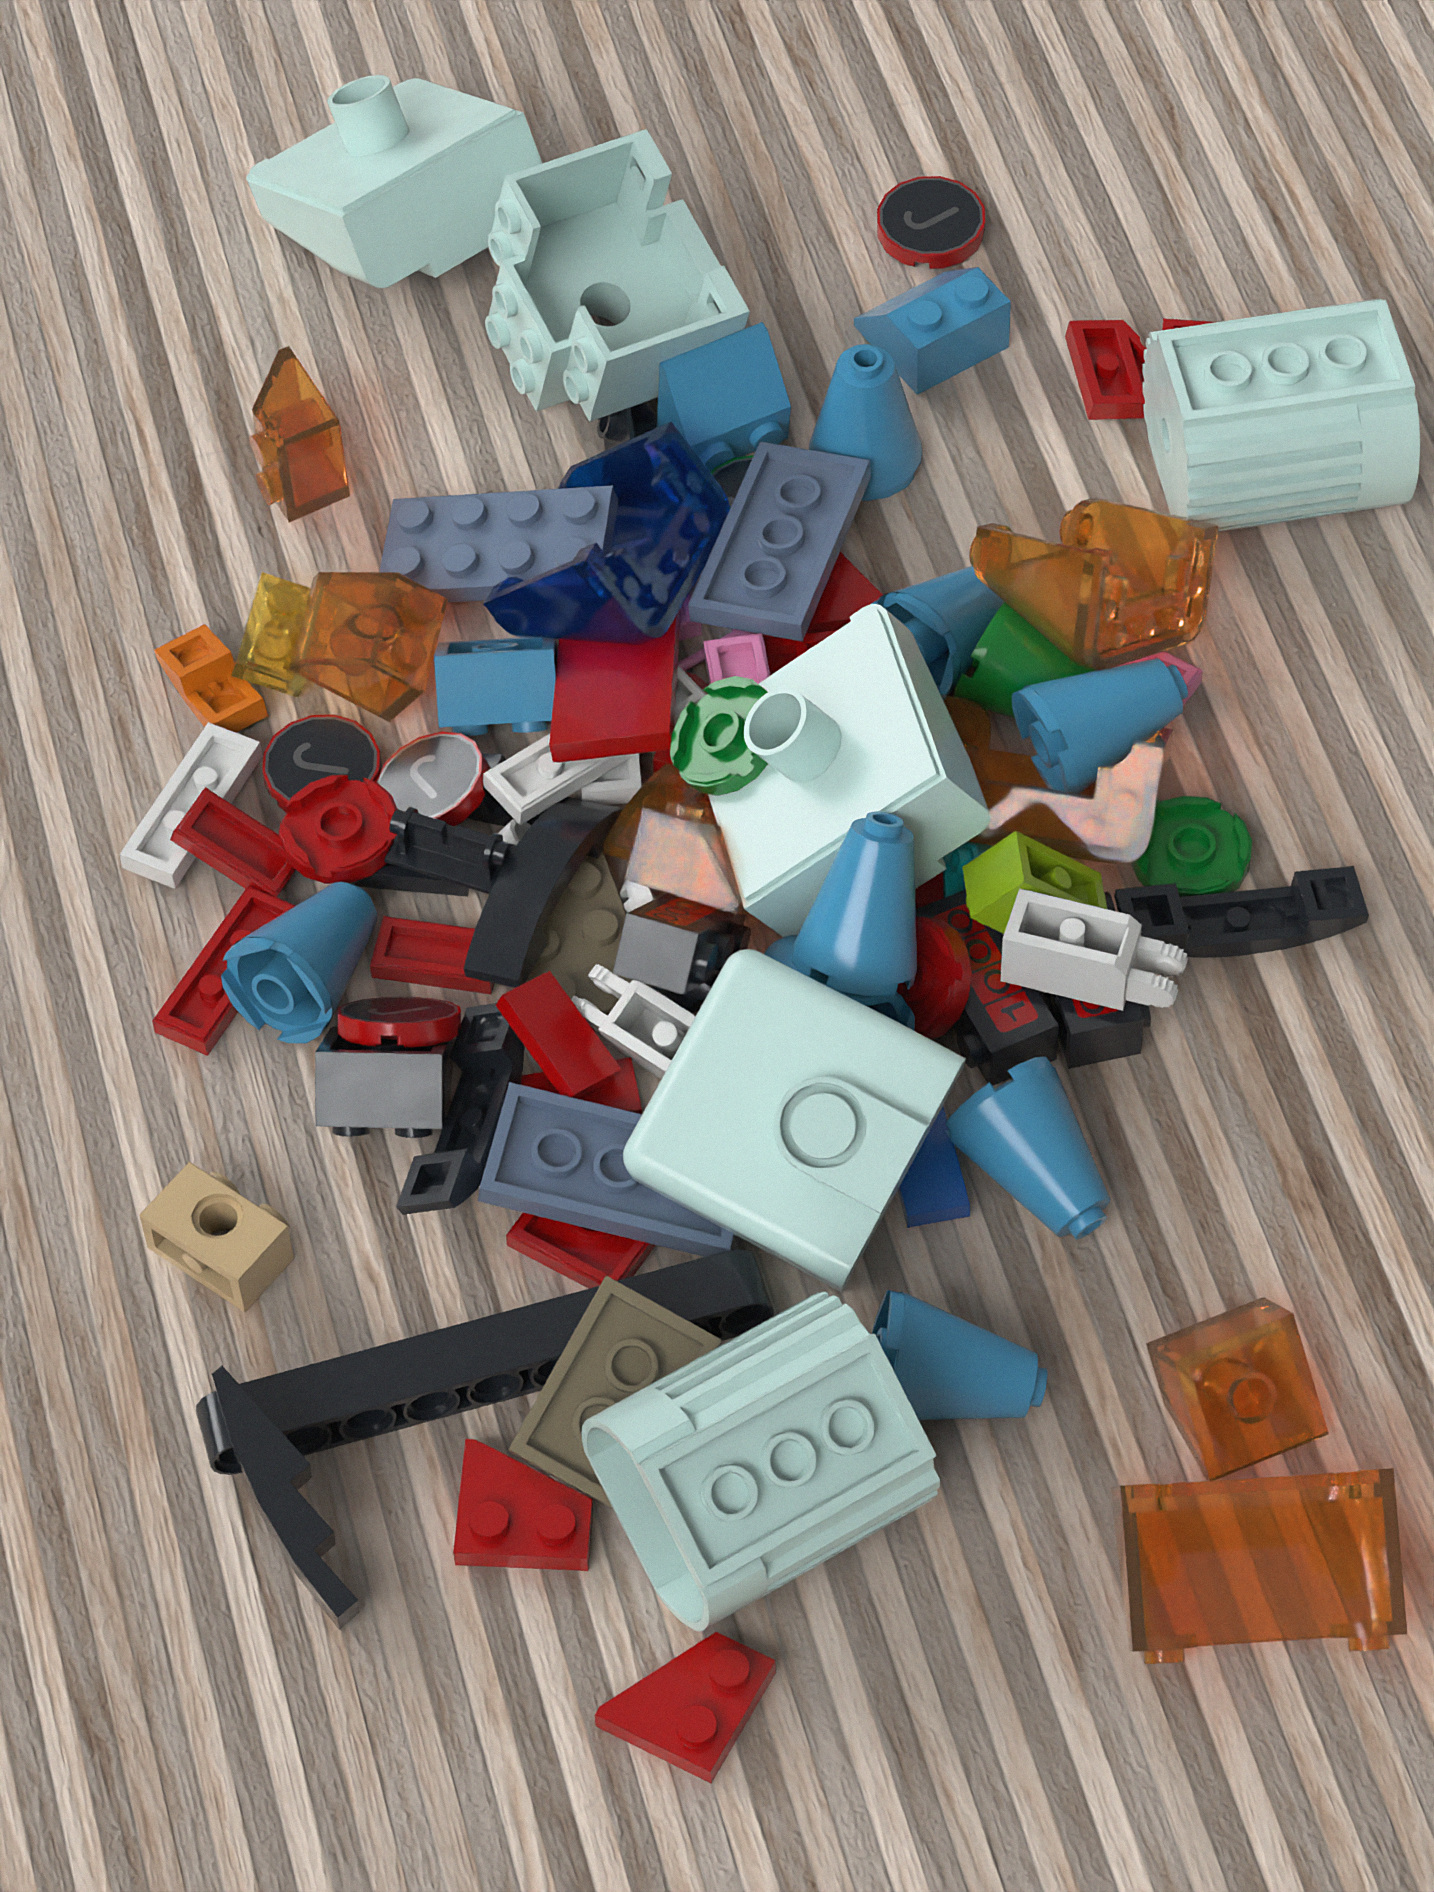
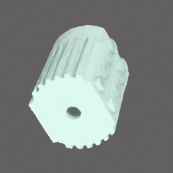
M1372 299L1149 333V338L1146 339L1147 349H1144L1143 357L1145 364H1143L1142 370L1144 376L1142 386L1145 404H1143L1144 418L1147 424L1149 444L1174 528L1178 529L1180 538L1407 504L1412 499L1417 485L1420 461L1418 404L1414 395L1415 383L1386 300Z
M823 1291L821 1293L817 1292L592 1416L582 1426L584 1452L658 1597L682 1623L699 1632L706 1630L926 1504L938 1495L937 1489L940 1488V1479L933 1463V1458L937 1455L876 1335L870 1334L860 1323L855 1311L848 1304L842 1305L839 1297L834 1295L829 1297L828 1293Z

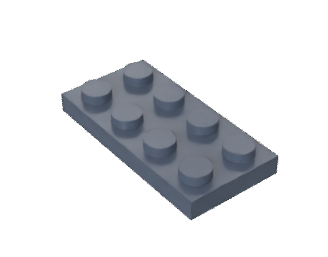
M760 442L688 604L690 621L803 642L870 481V460Z
M613 485L393 499L375 593L382 606L604 594L619 499Z
M509 1082L480 1184L479 1202L703 1257L730 1251L734 1236L732 1232L640 1184L631 1177L624 1165L623 1151L642 1114Z

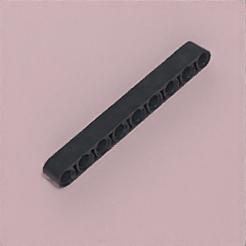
M748 1250L725 1251L617 1281L718 1337L721 1341L738 1337L772 1318L774 1315V1309L756 1258ZM600 1286L247 1381L239 1385L303 1456L541 1391ZM216 1391L211 1392L201 1398L196 1405V1415L210 1467L219 1474L233 1475L242 1473L233 1453Z

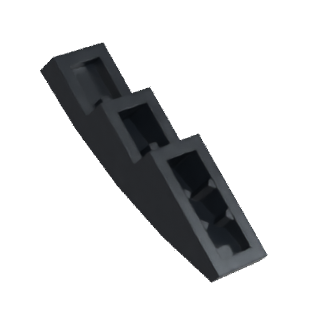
M220 1366L212 1373L215 1391L233 1453L260 1515L297 1577L340 1630L360 1612L359 1601L321 1558L336 1545L332 1528L298 1491L312 1478L311 1465L223 1366Z

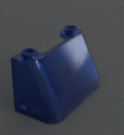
M672 422L570 466L561 480L558 489L613 485L619 501L611 552L605 557L601 556L603 550L596 542L579 549L572 561L524 581L515 576L499 581L493 587L483 605L505 631L521 637L628 645L645 644L662 637L667 632L702 573L731 509L728 497L720 484Z

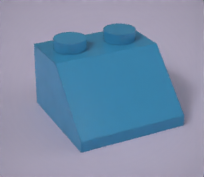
M979 267L945 271L855 317L854 327L871 345L885 349L892 356L898 375L918 395L1009 347L1011 301Z
M763 322L660 362L657 429L687 479L703 472L710 473L718 465L733 458L743 457L755 452L760 442L779 445L783 440L788 439L791 404L768 330Z
M555 635L438 643L434 654L439 727H452V732L461 733L465 736L487 734L489 724L511 723L512 732L518 733L547 730V721L552 720L557 668Z

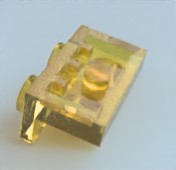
M262 572L255 588L231 676L299 698L307 677L318 679L325 662L328 646L319 643L321 632L330 634L339 610L340 600L331 598L336 577L325 573L318 590Z

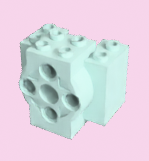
M647 129L504 176L499 201L495 205L496 214L492 232L488 235L490 253L495 263L500 266L496 286L492 289L493 298L489 315L485 319V327L492 345L496 349L502 348L510 363V374L515 388L520 394H527L536 412L571 400L575 404L580 403L590 422L658 398L660 362L745 328L750 310L725 266L719 264L684 200L681 199L663 206L672 172ZM591 316L604 317L615 325H598L594 323Z

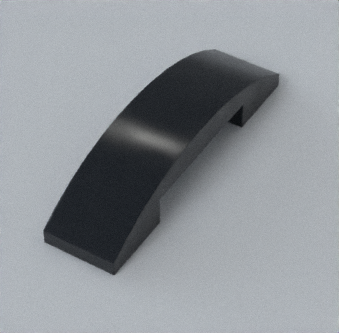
M566 797L549 807L531 825L507 859L481 912L463 968L466 977L513 988L525 983L547 946L543 931L545 923L584 858L589 856L599 859L624 817L622 808Z
M1354 866L1296 871L1291 886L1179 897L1176 883L1116 889L1114 894L1118 912L1131 915L1142 925L1141 936L1163 941L1165 944L1171 943L1180 949H1184L1183 952L1187 953V957L1193 958L1244 956L1301 946L1351 930L1367 923L1369 917Z
M496 1003L466 1008L461 1022V1029L459 1028L450 1053V1058L461 1069L462 1074L434 1153L418 1155L413 1158L396 1206L403 1215L456 1208L466 1201L481 1184L509 1082L521 1085L525 1051L524 1044L495 1006Z

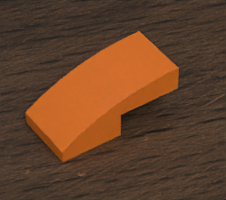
M206 624L154 649L156 658L168 678L204 727L209 722L237 733L269 716L263 697L237 671L231 651Z

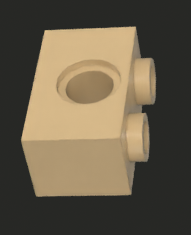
M190 1161L139 1214L147 1248L243 1312H246L294 1260L289 1224L276 1209L264 1203L259 1206L255 1205L240 1195L237 1187L227 1177L215 1171L209 1175ZM221 1229L231 1230L230 1232L224 1235H211L215 1231Z

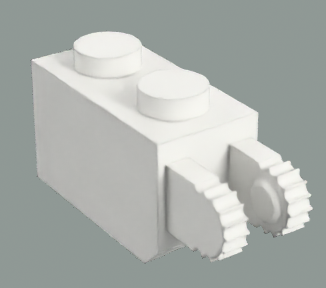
M1019 888L1003 936L1001 981L1122 1011L1126 1000L1147 1006L1154 1005L1155 1007L1169 1008L1176 1000L1178 985H1175L1174 981L1169 980L1168 977L1156 976L1154 973H1162L1165 976L1170 975L1172 977L1173 975L1179 976V973L1183 974L1188 958L1187 953L1183 952L1184 949H1180L1178 946L1141 936L1142 925L1129 914Z
M596 964L588 977L602 991L619 999L609 1015L601 1012L594 1004L584 998L581 999L573 996L572 1002L589 1025L601 1033L610 1047L627 1058L631 1057L632 1061L662 1079L696 1016L645 983L636 980L628 983L616 974H612L603 966Z

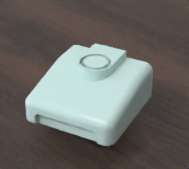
M372 75L349 82L329 96L327 103L335 121L334 123L278 155L257 163L250 169L246 179L261 216L266 222L342 274L377 288H387L415 271H420L436 278L489 247L488 235L492 232L496 214L495 205L499 201L504 176L542 164L524 112L419 78L403 81L393 87L389 77Z
M871 604L861 608L850 616L851 622L759 683L768 693L762 696L750 710L744 725V739L748 748L766 761L768 765L755 780L736 792L720 796L708 794L744 909L782 937L799 934L854 820L866 818L869 812L880 811L894 814L904 821L903 826L908 828L914 835L915 889L946 870L943 857L981 833L990 823V812L970 758L912 632L881 605Z
M751 949L740 950L732 954L725 962L628 1139L623 1151L624 1165L631 1177L640 1184L732 1232L736 1236L830 1287L843 1292L961 1074L966 1058L761 952Z

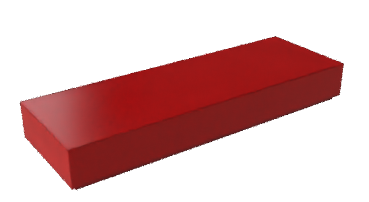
M248 885L152 1020L155 1033L208 1056L238 1013L222 986L221 974L227 969V960L223 961L226 952L237 941L296 905Z

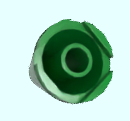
M1011 594L1008 604L1004 602L972 652L970 656L974 659L972 667L976 669L971 677L963 673L961 674L954 697L965 704L1015 718L1012 709V694L1023 689L1024 686L1098 671L1100 669L1025 600L1015 594Z

